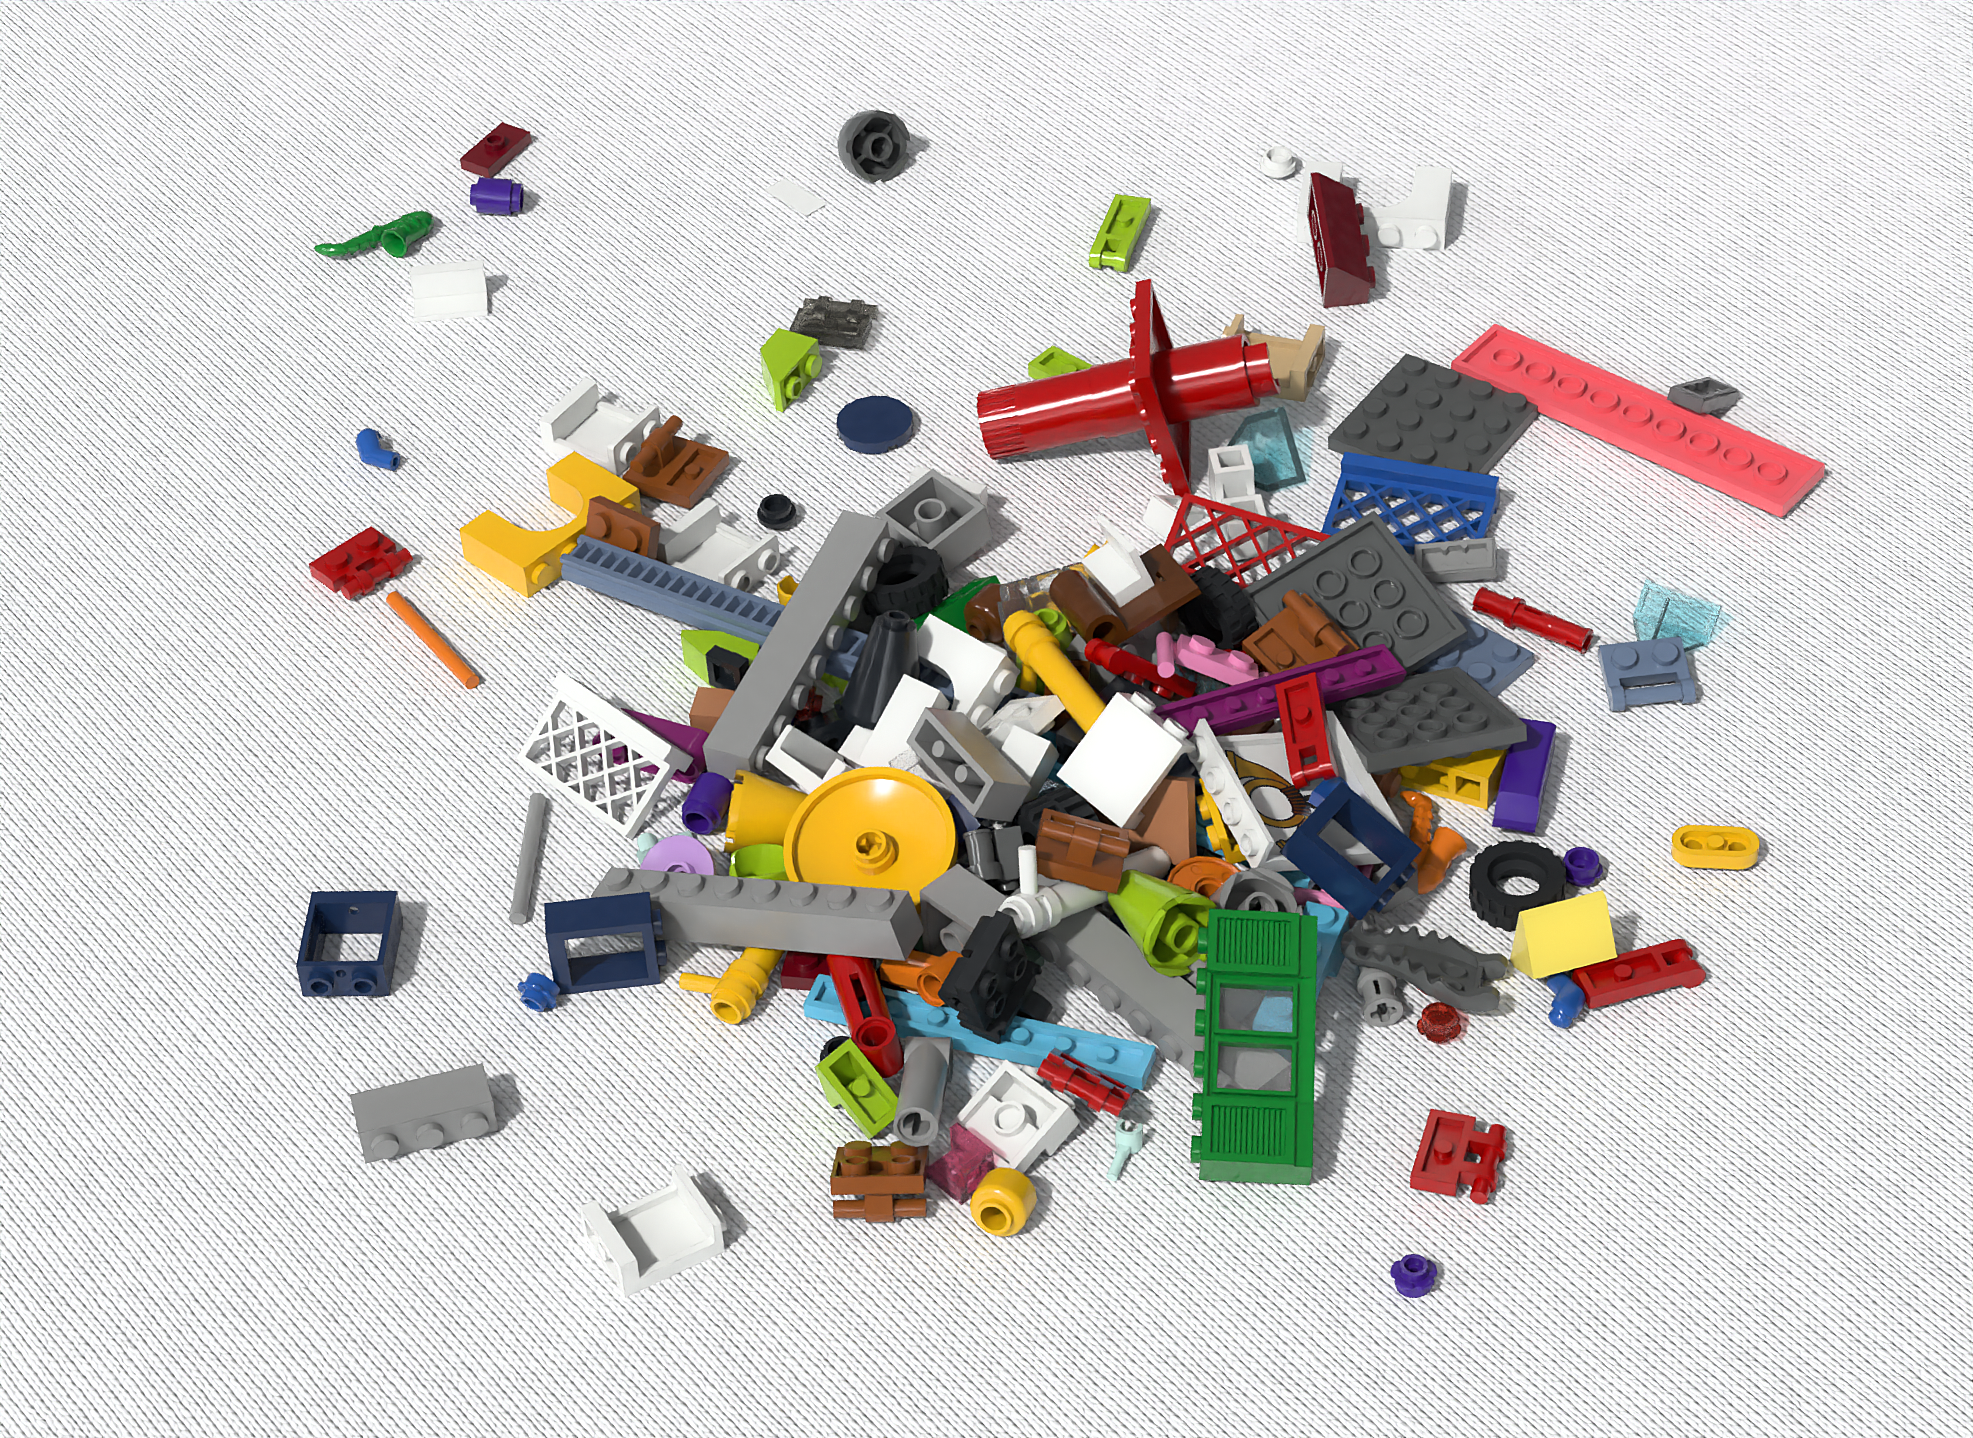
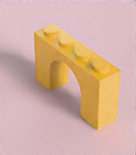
M573 451L548 468L546 474L550 500L575 514L577 517L574 520L553 530L530 531L513 525L488 509L459 529L464 559L523 596L530 598L562 576L561 569L563 563L560 562V557L563 553L569 555L578 545L577 538L581 534L585 535L589 499L601 495L642 514L639 489Z

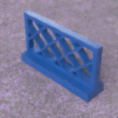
M1344 452L1341 460V474L1321 533L1333 536L1342 530L1334 528L1335 522L1349 515L1356 522L1362 518L1358 511L1375 503L1382 512L1379 514V517L1384 523L1389 521L1396 532L1392 534L1408 554L1415 555V544H1425L1424 542L1415 541L1412 535L1426 528L1435 536L1434 539L1426 543L1454 541L1466 534L1470 539L1486 538L1493 514L1497 513L1500 504L1499 477ZM1346 490L1364 492L1367 495L1351 503L1345 496ZM1394 497L1405 499L1406 502L1389 509L1382 499ZM1431 503L1443 505L1445 508L1428 515L1421 506ZM1467 509L1483 512V514L1467 522L1460 512ZM1414 510L1421 520L1404 527L1397 517ZM1452 516L1459 526L1443 534L1436 523Z

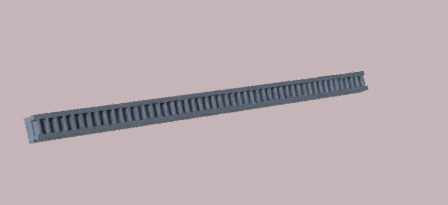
M582 534L577 538V547L569 555L563 553L560 557V562L563 563L561 573L564 580L704 630L721 631L760 645V649L786 607ZM846 627L843 632L841 645L836 651L833 650L826 661L824 672L849 681L868 635ZM919 661L921 682L940 690L950 703L947 710H951L954 700L952 681L924 666ZM1014 687L1009 694L1004 696L993 715L1010 700L1041 696ZM1049 730V731L1056 734V732L1059 731V730ZM1183 753L1167 776L1195 778V796L1203 794L1199 781L1201 776L1194 764L1189 760L1188 754Z

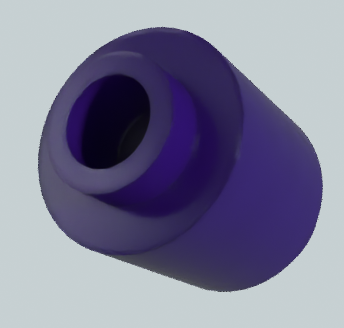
M479 177L477 184L471 185L470 205L476 206L477 213L512 216L513 212H522L524 186L523 184L515 183L514 179Z
M713 772L702 773L698 776L682 805V822L690 831L704 835L709 834L720 826L730 807L732 790H734V786L729 779Z

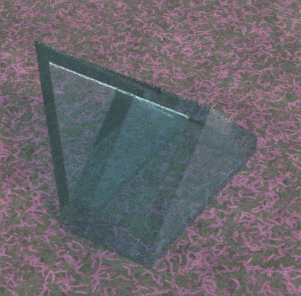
M1282 406L1247 416L1227 446L1247 444L1254 467L1255 487L1271 492L1306 482L1285 407Z
M1646 579L1632 617L1637 641L1681 636L1685 652L1709 645L1722 606Z

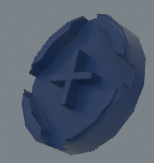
M868 396L856 399L844 406L838 413L836 422L837 435L839 439L844 440V445L850 450L863 454H882L888 452V447L896 444L897 448H899L912 436L914 426L913 415L909 407L900 400L888 396Z

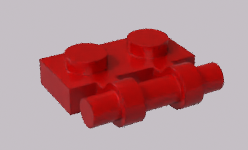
M370 526L309 563L312 577L334 593L341 590L343 596L347 600H351L359 594L365 596L375 589V584L386 577L391 579L401 574L403 567L411 563L413 557L406 548L397 552L393 541Z
M1056 1048L1049 1052L1036 1075L1051 1082L1050 1087L1063 1094L1066 1090L1088 1102L1087 1107L1099 1113L1103 1109L1116 1117L1128 1105L1135 1089Z
M1430 1109L1411 1171L1410 1188L1456 1197L1459 1184H1467L1472 1188L1470 1199L1476 1204H1485L1488 1201L1489 1194L1494 1192L1499 1180V1173L1496 1171L1499 1162L1504 1160L1508 1148L1505 1140L1507 1129L1500 1124H1493L1490 1126L1488 1133L1475 1131L1476 1117ZM1468 1153L1479 1154L1481 1157L1480 1162L1466 1161Z

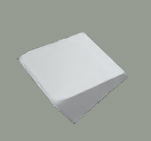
M1179 495L1152 496L1143 516V522L1164 538H1167L1183 498ZM1192 506L1186 521L1188 526L1191 527L1201 521L1204 514Z

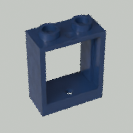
M1341 781L1300 825L1280 850V853L1355 918L1362 920L1372 908L1379 914L1396 894L1390 887L1395 884L1401 889L1416 872L1417 868L1411 863L1422 849ZM1333 819L1391 868L1376 885L1319 837V834Z
M312 891L296 963L303 996H389L403 926V916L397 891ZM383 933L377 961H321L326 934Z
M650 892L544 903L545 936L553 981L560 988L558 995L661 984L659 966L668 965L665 939H656V935H663L662 916L660 909H652ZM642 932L644 950L571 958L568 942L570 939Z

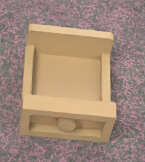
M1236 314L1231 326H1225L1222 338L1244 333L1250 345L1267 342L1274 379L1278 378L1281 385V394L1270 397L1305 402L1325 358V326L1310 324L1302 341L1247 332L1244 328V315Z

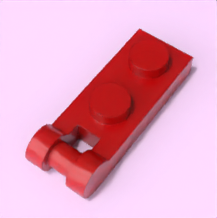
M1100 638L1090 640L1085 647L1084 655L1089 662L1099 666L1102 665L1105 670L1113 674H1120L1119 676L1141 686L1145 679L1149 680L1151 684L1148 689L1166 698L1171 699L1174 692L1190 698L1197 686L1196 683L1176 673L1168 678L1161 677L1158 673L1157 664Z
M1313 672L1276 684L1275 689L1289 772L1295 788L1299 790L1310 786V781L1322 777L1325 781L1339 777L1332 749L1321 681L1317 674ZM1317 755L1318 761L1305 765V758Z
M1675 939L1618 954L1617 958L1575 968L1572 972V980L1585 993V1002L1588 1008L1593 1009L1679 985L1685 988H1694L1704 981L1706 973L1697 960L1692 959L1693 951L1685 939Z

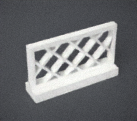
M560 671L552 683V686L558 689L557 694L515 760L616 831L632 840L675 771L679 769L686 772L694 758L584 683ZM567 704L572 708L573 724L559 729L558 717ZM599 726L601 743L586 748L584 730ZM574 734L576 751L561 756L560 738ZM550 742L551 760L538 764L534 762L532 758L539 747ZM627 745L629 762L614 767L612 749ZM602 753L604 770L589 775L587 757ZM577 761L579 778L564 783L562 766ZM652 764L658 766L660 770L651 784L642 786L640 768ZM630 772L632 790L616 795L615 776ZM605 780L606 798L592 802L590 785ZM633 799L634 811L627 822L623 824L619 821L617 804Z

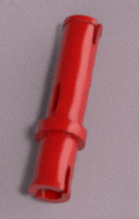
M1484 586L1477 591L1474 597L1473 611L1503 621V625L1513 630L1518 627L1544 639L1576 650L1580 654L1586 653L1591 645L1592 634L1594 633L1592 629L1582 627L1556 615L1526 605V601L1516 596L1511 599L1488 590Z

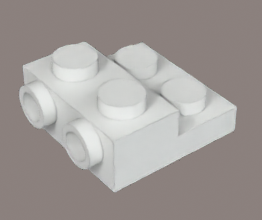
M1005 1060L946 1128L952 1136L993 1167L1012 1168L1024 1173L1042 1151L1051 1156L1080 1123V1120L1073 1112L1076 1104L1065 1093L1062 1094L1057 1090L1051 1093L1043 1087L1044 1080L1036 1075V1072L1030 1067L1024 1065L1021 1069H1018L1008 1060Z

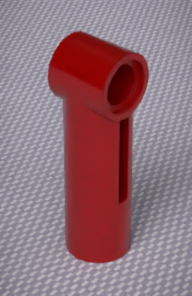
M828 954L826 957L827 967L852 1041L883 1079L897 1074L904 1065V1051L872 958ZM867 1000L872 1017L864 1019L859 1002Z

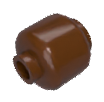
M990 583L984 586L965 605L964 619L968 633L979 641L987 640L993 644L1005 641L1003 625L1006 619L1013 613L1024 610V601L1021 595L1007 584Z

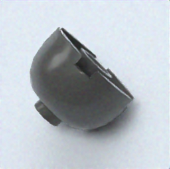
M879 110L858 112L845 122L839 132L837 141L838 155L845 169L855 177L870 182H876L880 179L881 182L889 181L902 171L908 161L909 153L906 152L907 141H910V135L904 122L895 114Z

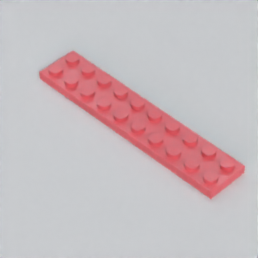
M1498 324L1492 325L1451 362V369L1481 381H1487L1492 386L1505 392L1524 395L1528 402L1538 406L1537 412L1781 518L1824 477L1825 464L1707 413L1700 414L1667 400V396Z

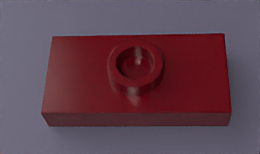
M501 122L460 158L461 169L491 178L532 142L530 131Z

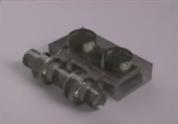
M819 296L818 299L805 298L803 308L799 307L789 331L818 339V345L863 350L872 329V320H877L879 307L878 305L865 304L864 300L852 299L851 302L833 301L830 296Z

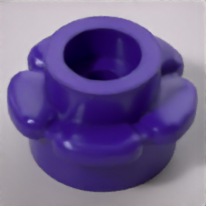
M1572 848L1566 852L1562 860V866L1566 869V881L1574 886H1588L1595 882V878L1598 879L1602 876L1603 866L1599 863V856L1590 848Z
M1408 1254L1403 1256L1401 1261L1398 1260L1392 1264L1390 1276L1395 1279V1287L1400 1294L1409 1298H1419L1431 1291L1435 1282L1434 1277L1437 1276V1268L1431 1260H1426L1419 1254Z

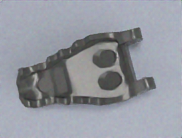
M1358 920L1343 935L1341 952L1344 957L1356 965L1373 967L1413 984L1425 995L1432 996L1440 1002L1457 1009L1487 1012L1495 1010L1499 1005L1500 992L1493 986L1482 987L1484 980L1498 979L1505 975L1508 960L1502 954L1475 952L1462 945L1451 935L1444 939L1439 938L1435 930H1431L1426 936H1420L1416 926H1412L1407 932H1403L1399 926H1395L1389 934H1385L1381 930L1371 933L1363 928V921Z

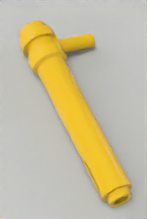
M1027 610L1013 613L1006 619L1003 625V632L1007 645L1017 654L1022 662L1020 689L1034 693L1037 688L1038 675L1049 690L1058 696L1067 712L1084 733L1087 734L1107 705L1061 651L1058 639L1046 628L1045 623L1038 615Z
M746 947L740 958L730 963L721 978L683 972L679 978V987L683 990L711 994L710 1008L713 1014L721 1021L737 1024L742 1019H746L756 1006V1000L763 995L769 985L768 977L786 950Z

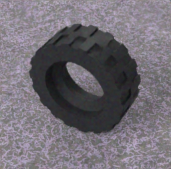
M925 546L895 548L889 562L883 563L877 573V580L871 592L867 591L861 601L865 613L875 619L886 611L898 610L914 618L924 612H929L933 607L942 603L943 598L947 597L949 593L948 589H950L941 555H938L936 550L928 549Z
M1209 565L1201 567L1189 577L1199 587L1202 594L1177 608L1179 619L1184 624L1189 635L1205 637L1215 642L1216 648L1221 650L1231 649L1240 651L1242 649V641L1258 629L1255 612L1251 608L1247 596L1243 594L1242 589L1233 582L1229 575L1224 574L1216 567L1212 568Z
M1523 840L1498 842L1497 845H1490L1482 853H1478L1475 856L1474 863H1471L1469 876L1470 906L1473 911H1476L1477 917L1481 921L1488 922V925L1491 927L1502 928L1503 931L1508 932L1516 931L1519 912L1565 900L1566 869L1562 866V860L1559 856H1555L1551 849L1539 846V843L1532 841L1531 843L1523 842ZM1508 877H1524L1537 882L1539 889L1531 894L1511 895L1498 890L1496 882Z

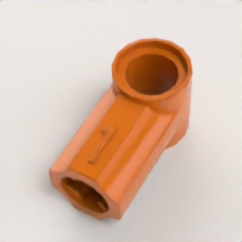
M912 950L906 961L883 959L879 966L881 980L887 981L890 985L916 991L926 1003L940 1007L945 1003L939 998L938 991L957 958L963 956L956 951H948L938 957Z

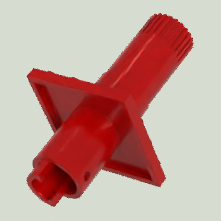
M1151 279L1137 281L1135 298L1130 299L1131 313L1135 321L1130 323L1132 338L1129 348L1130 358L1093 365L1088 369L979 392L977 397V414L985 448L992 460H998L1102 437L1107 439L1145 431L1154 455L1160 454L1163 461L1160 462V468L1165 485L1171 484L1174 494L1183 497L1184 493L1191 494V421L1259 407L1260 398L1281 394L1279 379H1274L1267 342L1250 345L1246 335L1241 333L1174 348Z

